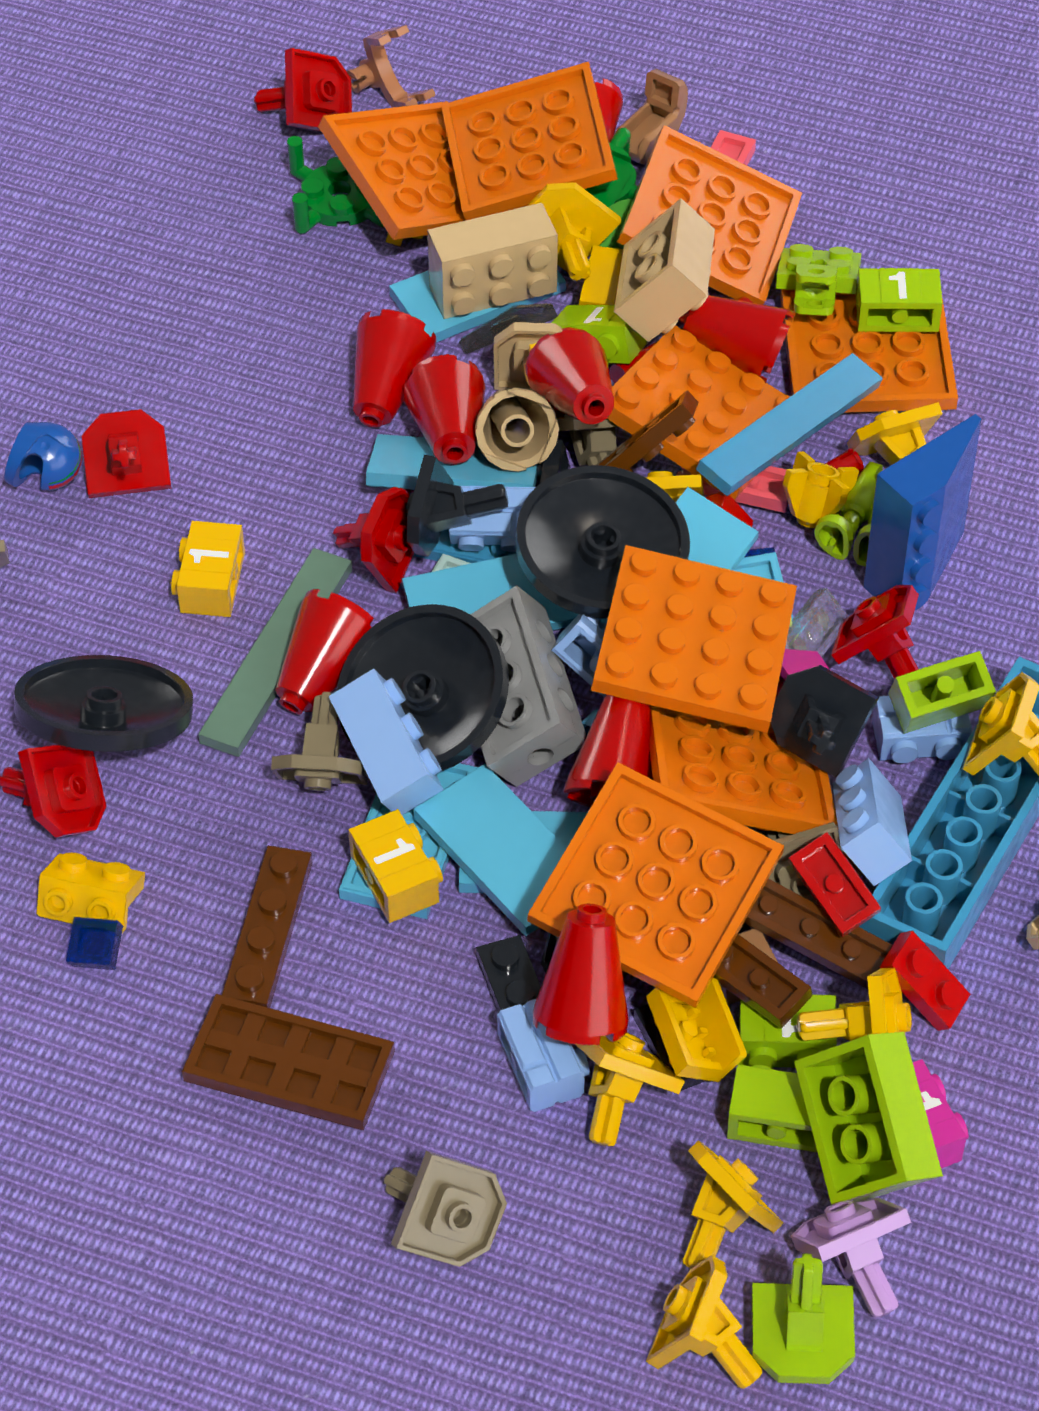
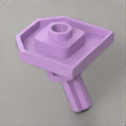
M878 1197L856 1202L851 1200L841 1201L827 1207L824 1214L803 1222L791 1235L796 1250L804 1254H812L813 1258L821 1259L822 1262L835 1257L845 1279L853 1277L871 1316L874 1318L882 1317L893 1312L898 1307V1301L879 1265L884 1257L877 1238L911 1223L906 1208Z

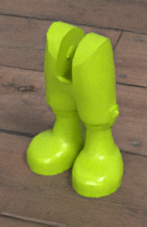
M869 461L858 476L856 485L849 492L846 504L840 509L841 515L828 514L819 519L814 530L815 538L820 547L832 557L839 560L846 559L852 548L853 539L858 527L868 520V525L861 528L853 546L855 562L866 567L877 474L883 471L882 464Z

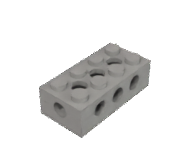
M516 585L470 615L479 620L497 640L504 653L509 673L508 696L504 711L496 728L481 748L487 767L517 787L579 750L587 736L563 661L552 651L556 640L546 609Z

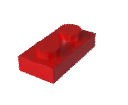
M828 832L788 857V862L841 937H844L881 912V906Z
M913 930L899 934L879 967L895 968L901 992L937 1031L951 1029L970 996L967 989Z

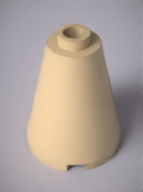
M526 388L498 390L490 395L477 415L475 437L478 447L489 462L503 470L519 472L542 463L549 457L557 444L559 425L555 411L546 398L533 390Z

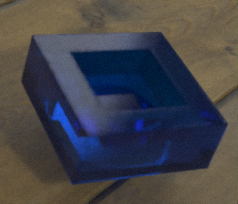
M74 917L66 962L71 967L115 970L123 925L118 920Z

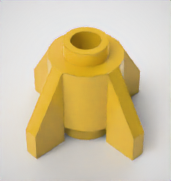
M804 451L797 452L793 469L786 470L783 481L791 514L797 518L799 524L808 528H815L820 518L828 514H836L846 504L849 492L856 485L859 470L856 467H838L836 469L830 465L815 462Z

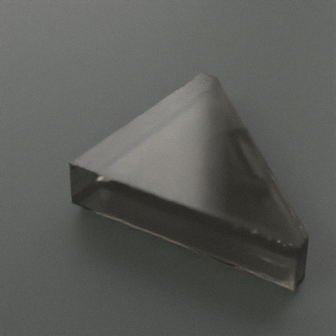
M552 304L515 305L462 337L459 343L464 354H468L493 344L494 337L514 322L546 323L558 316Z

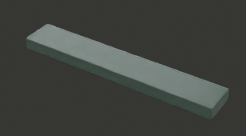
M316 548L312 549L199 732L200 744L240 757L277 695L275 689L303 598L312 589H320L317 596L328 599L331 592L338 594L353 570L352 560Z

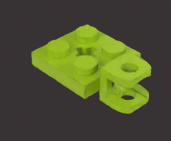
M806 244L791 245L790 248H783L777 271L776 289L795 290L794 311L796 313L828 316L834 312L836 293L856 294L862 253H854L852 249L847 247H832L829 251L813 250L812 246Z

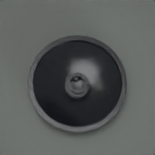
M601 465L580 466L552 475L529 494L520 510L516 526V554L519 564L530 583L543 596L556 605L588 617L608 618L625 545L687 560L689 557V530L684 515L675 501L662 488L649 479L617 467Z
M427 604L395 612L371 627L349 653L341 670L337 686L338 691L372 669H375L386 681L393 678L406 701L400 704L405 715L410 712L422 729L424 736L418 740L423 750L429 748L437 759L442 771L471 756L484 744L496 728L506 705L509 673L507 662L499 643L479 620L455 607ZM340 721V725H341V727H342V729H343V732H344L345 736L347 737V739L349 740V742L351 743V741H350V739H349V737H348V735H347V733H346V731H345V729H344V727H343V725H342V723H341V721Z
M82 655L49 661L26 672L15 686L14 712L18 721L28 731L58 745L88 751H132L165 743L184 732L192 720L193 693L189 685L181 677L159 665L122 656Z

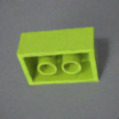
M905 1032L866 1035L794 1061L831 1205L846 1200L856 1202L872 1199L943 1176Z

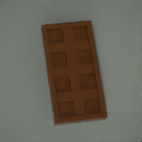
M216 994L182 1070L183 1080L188 1083L364 1131L394 1056L395 1043L387 1039Z

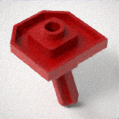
M289 48L285 50L284 87L258 90L256 96H254V103L259 112L286 109V125L320 131L318 126L323 116L352 112L351 77L335 56Z
M143 410L99 414L82 434L89 498L172 489L164 426Z
M392 487L377 494L370 512L359 514L356 523L337 526L333 531V535L336 537L335 544L339 548H361L362 563L386 591L397 593L402 578L414 555V551L407 543L406 506L410 495L405 489Z
M896 585L878 596H872L864 600L857 606L855 611L840 625L831 655L838 665L869 649L877 662L885 660L894 679L918 670L909 651V648L914 646L905 628L911 625L919 596L912 585Z
M62 745L27 748L18 752L22 770L14 767L4 769L3 775L0 776V786H2L3 792L23 797L24 805L31 807L34 819L55 838L97 830L107 805L93 751Z

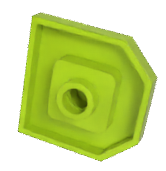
M809 1253L803 1254L802 1258L794 1259L791 1284L752 1283V1357L778 1383L830 1384L855 1359L853 1286L822 1285L823 1263L821 1259L813 1258L812 1254Z

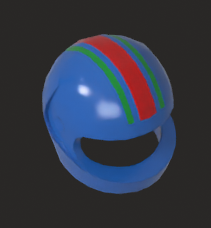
M52 422L25 423L17 435L9 454L4 473L5 482L18 487L29 476L41 474L42 491H53L67 486L74 480L81 467L82 449L79 441L63 425Z

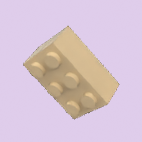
M682 198L629 240L623 249L614 312L648 342L660 333H668L682 315L689 310H697L708 297L715 228Z
M543 203L427 230L429 287L443 319L557 292L558 234Z

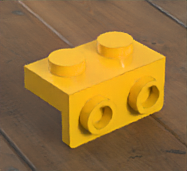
M59 853L39 875L37 915L110 933L122 934L127 928L128 907L144 889L145 872L130 869L128 865L120 862L102 863L88 860L86 856L79 853Z
M713 978L696 1008L656 987L646 996L655 1025L660 1032L669 1056V1062L676 1076L719 1082L746 1057V1049L718 979Z

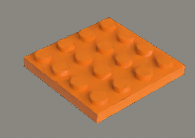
M589 61L441 105L465 221L527 206L547 184L576 182L583 189L618 180Z
M448 101L325 115L318 126L393 240L428 235V229L465 221L441 105L448 103Z
M663 125L655 141L617 242L625 245L682 198L715 228L714 250L711 259V274L708 287L735 300L746 297L753 303L763 305L771 287L802 192Z
M781 289V307L794 311L795 290ZM836 293L835 308L831 315L821 316L796 313L792 322L784 319L783 323L790 326L785 342L792 395L854 353L878 373L883 380L879 388L844 413L883 412L889 410L908 411L938 402L941 410L957 409L958 394L943 304L939 332L858 331L856 294Z
M675 325L612 386L614 408L607 419L633 435L688 390L699 402L693 416L695 422L679 437L672 433L661 443L664 447L659 453L692 474L699 475L700 473L696 468L702 458L791 396L785 395L768 383L765 384L760 376L740 370L731 364L728 356L721 352L711 351L699 343L692 333ZM701 474V478L703 481L719 490ZM755 477L732 492L730 496L735 500Z
M625 545L591 691L767 733L771 723L797 586Z
M651 705L649 752L654 781L742 825L755 827L762 831L772 830L796 834L832 822L838 828L828 773L779 746L771 723L766 733Z
M617 762L527 914V921L559 937L567 914L572 910H576L579 905L590 903L605 907L607 913L611 914L616 921L622 970L696 1008L783 854L784 845Z

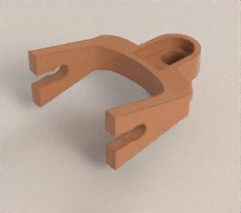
M407 25L378 31L363 39L367 58L361 60L358 67L347 71L351 79L354 78L356 80L351 83L352 91L359 93L369 86L371 88L380 87L386 100L392 107L418 105V101H426L436 96L433 88L407 93L401 87L390 65L384 44L390 42V38L400 37L408 33Z

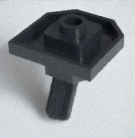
M424 455L414 493L410 494L406 506L408 545L417 555L428 557L438 544L441 531L472 524V516L506 509L508 507V495L504 485L496 484L464 492L461 486L454 485L453 480L437 457Z
M822 665L787 675L775 700L771 718L777 743L779 746L837 778L843 771L879 697Z

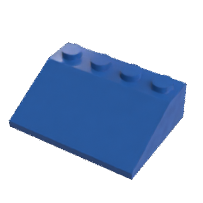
M974 414L877 474L863 586L871 595L878 596L896 585H912L919 594L915 610L922 607L930 598L964 533L981 426V418L977 414Z

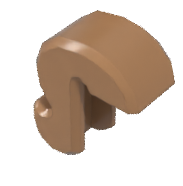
M658 69L647 73L645 85L647 99L645 103L617 128V130L619 128H627L630 131L629 156L631 160L643 165L647 164L663 125L675 131L679 130L688 103L686 83L682 79Z

